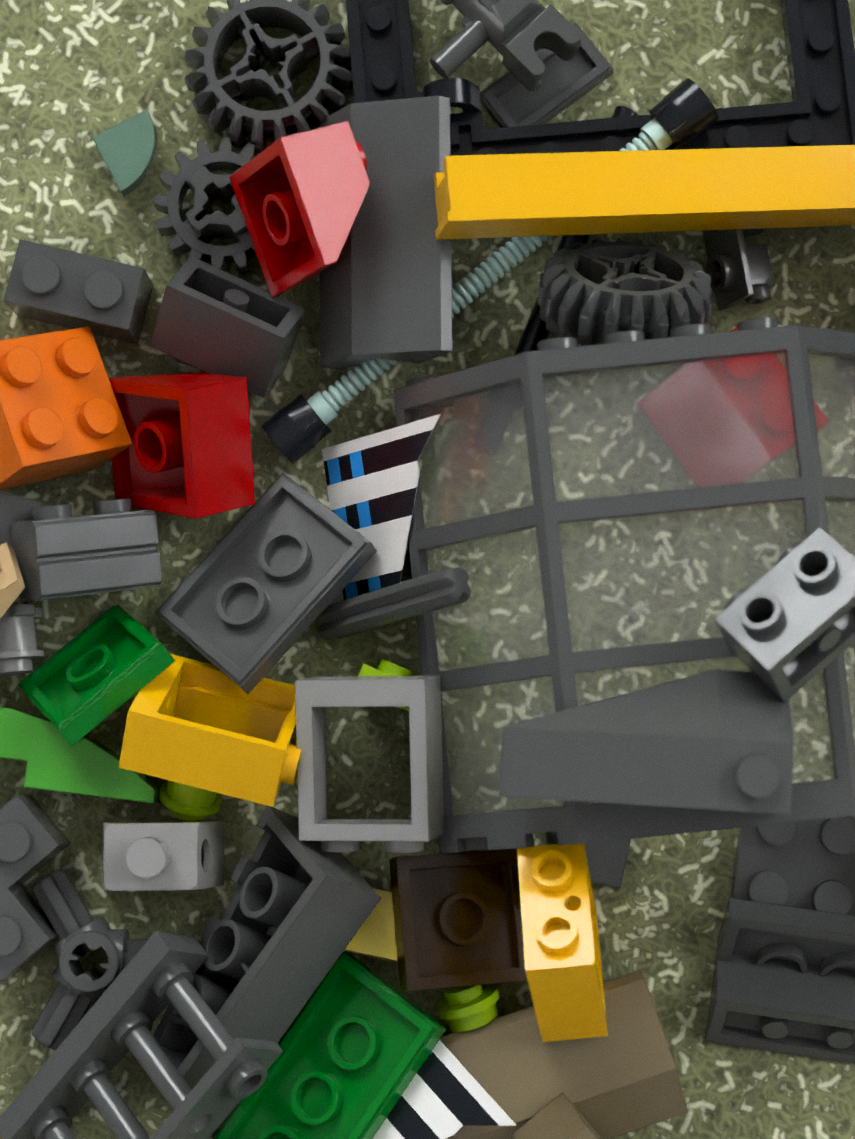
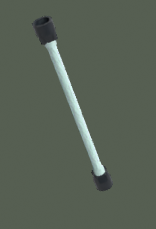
M687 78L649 110L651 119L640 129L639 139L635 137L632 143L626 144V149L621 148L619 151L665 150L669 146L674 150H679L688 141L697 137L718 120L719 115L702 89L694 81ZM512 237V242L507 241L505 243L506 247L501 246L499 253L496 251L492 253L493 258H486L487 263L481 262L480 268L475 267L473 269L474 273L469 272L467 274V279L465 277L461 278V284L459 282L455 283V289L452 288V318L454 317L453 313L459 314V308L465 309L466 303L471 304L473 302L472 298L477 299L479 292L483 294L485 287L491 288V282L497 283L498 277L503 278L504 272L509 273L511 271L510 267L515 268L517 266L516 262H523V256L525 258L529 257V251L535 252L536 246L541 247L542 241L547 242L549 237ZM373 358L360 363V366L355 365L353 367L354 371L348 370L347 376L342 375L341 381L336 380L334 382L335 386L330 385L328 387L329 391L324 390L322 393L318 391L308 400L300 394L261 426L284 456L294 464L313 449L320 440L332 432L327 424L338 416L337 412L340 410V405L345 406L347 404L346 400H353L352 395L358 396V390L364 391L366 389L365 385L370 386L372 384L371 380L376 381L378 374L382 376L384 369L390 370V365H396L397 361Z

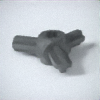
M63 869L46 875L32 886L36 899L61 940L52 946L59 958L52 976L59 982L32 1028V1036L44 1046L54 1050L61 1045L81 1021L92 1001H97L148 940L129 939L127 929H111L104 916L94 920L67 872ZM85 943L91 950L102 947L106 951L108 960L100 964V967L107 969L104 975L101 976L96 968L85 971L81 967L79 959L87 955V952L81 950Z

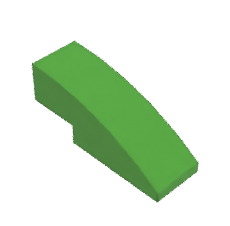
M0 707V758L27 761L24 787L148 803H161L158 796L160 787L145 774L118 768L120 755L102 743L85 735L76 744L71 746L46 718L21 710Z

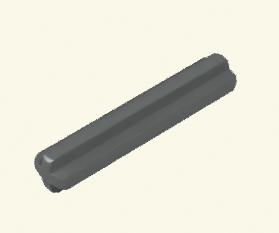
M460 567L446 568L329 604L316 619L319 624L318 634L327 641L335 638L341 639L464 603L471 596L472 592L467 583L468 574Z

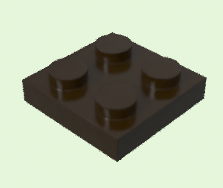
M517 848L401 856L389 859L400 992L527 981Z

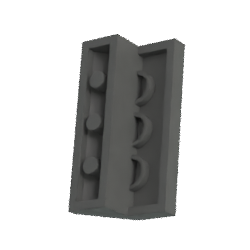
M429 96L350 103L328 116L323 123H320V128L345 121L349 122L355 141L361 145L367 161L366 173L370 185L337 262L320 272V367L344 370L373 358L419 364L453 351L451 239L436 240L435 230L438 222L433 177L436 172H444L443 160L445 156H451L450 98Z
M729 898L718 935L705 1041L855 1064V916Z

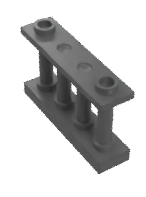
M155 931L0 1116V1134L3 1139H77L70 1129L72 1118L86 1101L90 1099L117 1139H208L243 1098L250 1096L263 1085L268 1075V1068L280 1056L283 1050L276 1041L238 1037L234 1040L191 984L193 974L209 957L207 952L195 937ZM170 1002L215 1060L214 1065L193 1089L151 1034L152 1023ZM129 1050L174 1111L151 1138L110 1081L113 1069Z

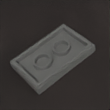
M282 472L255 504L250 507L158 608L155 614L245 693L249 694L377 550L368 539Z

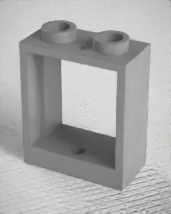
M441 675L337 676L295 680L297 749L302 750L297 766L299 841H321V851L323 852L358 851L361 849L360 841H384L385 852L390 853L424 851V842H429L444 833ZM409 706L412 819H327L325 707Z

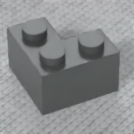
M31 794L16 795L0 809V982L13 977L59 938L45 912L23 887V884L68 847L71 842Z

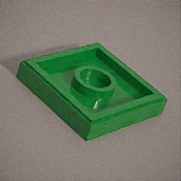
M117 604L112 606L20 681L18 686L64 739L73 746L174 663L175 660L162 643Z

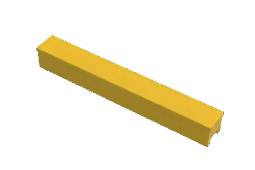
M855 145L445 156L443 160L444 172H436L433 176L438 222L435 230L436 240L855 225Z

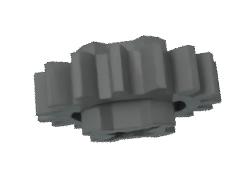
M229 137L222 138L219 151L210 152L203 140L197 141L198 157L190 160L186 155L178 152L175 155V159L180 168L179 173L175 175L169 172H161L159 176L162 185L169 191V194L153 196V204L157 211L169 215L162 217L156 222L157 228L161 236L175 235L168 244L175 258L189 250V258L192 256L203 262L209 261L212 263V266L226 271L227 263L235 262L241 274L249 273L247 258L252 255L257 257L229 178L231 175L212 174L211 172L219 170L238 171L257 156L255 145L248 143L238 154L234 153ZM190 189L194 194V207L185 214L187 219L183 222L182 205L185 195ZM218 198L225 204L232 202L234 211L228 216L220 210L214 212L211 203ZM214 238L233 239L236 242L235 244L225 246L208 244Z

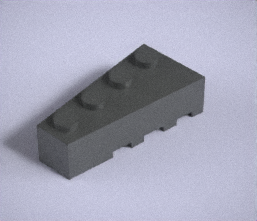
M265 806L256 825L265 831L252 858L250 859L243 855L240 857L230 878L238 886L222 919L212 916L201 937L204 941L203 948L209 957L193 974L191 984L234 1040L238 1037L276 1041L278 1043L381 898L341 852L321 851V841H299V819L274 807ZM170 1002L153 1037L193 1089L214 1065L215 1060Z

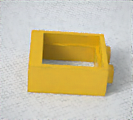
M170 654L175 662L138 692L128 710L118 768L273 807L282 784H295L297 766L302 751L297 749L295 685L263 678L247 694L213 664Z
M585 843L517 848L525 972L542 1042L608 1036L598 917Z

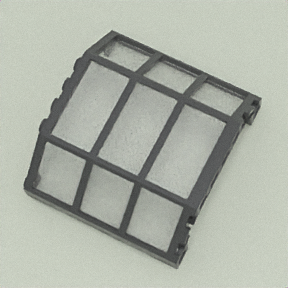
M762 317L741 321L737 324L738 331L711 333V326L708 324H692L672 329L670 331L671 337L645 340L644 332L622 331L604 336V344L578 346L577 339L572 337L552 338L538 342V351L523 352L440 377L426 376L409 379L405 382V387L393 390L397 427L441 414L418 459L420 475L408 537L412 579L446 568L460 567L467 572V583L472 590L471 596L464 603L416 616L422 676L441 675L444 833L438 836L440 854L480 849L499 850L534 847L533 833L546 832L547 845H572L855 816V642L789 698L794 737L791 815L499 797L503 726L712 670L752 672L730 651L714 620L724 610L729 599L739 590L751 587L777 564L778 559L787 548L797 542H803L819 527L855 557L854 332L803 325L778 327L777 318Z

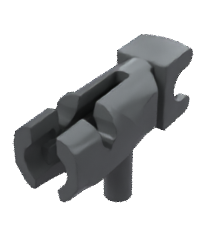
M441 0L445 5L453 4L464 16L461 21V26L464 29L430 59V63L435 71L446 79L488 41L503 56L502 65L527 90L536 92L541 87L545 64L535 52L540 49H548L554 52L560 59L570 61L579 50L581 38L579 32L553 5L550 4L545 8L538 0Z

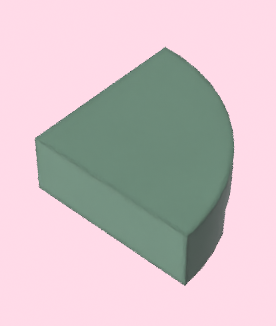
M148 109L93 137L123 197L130 194L143 182L154 157L157 136Z

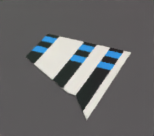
M441 414L322 449L330 510L368 539L377 550L342 590L343 600L401 582L420 475L418 459Z
M439 1040L373 1139H446L455 1135L463 1125H517Z

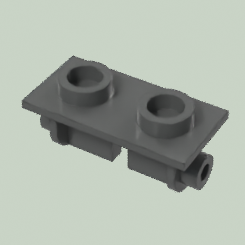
M764 229L703 231L708 257L706 273L711 276L710 287L715 293L718 311L725 310L746 299L747 304L762 303L771 299L770 288L775 286V280L772 275L766 243L746 245L745 236L759 235L764 232Z

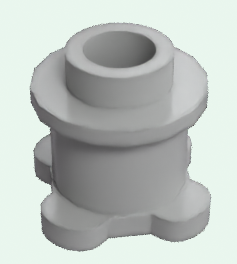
M35 604L13 605L0 618V676L33 672L32 661L44 658V650H37L34 620L44 618L43 608H35Z

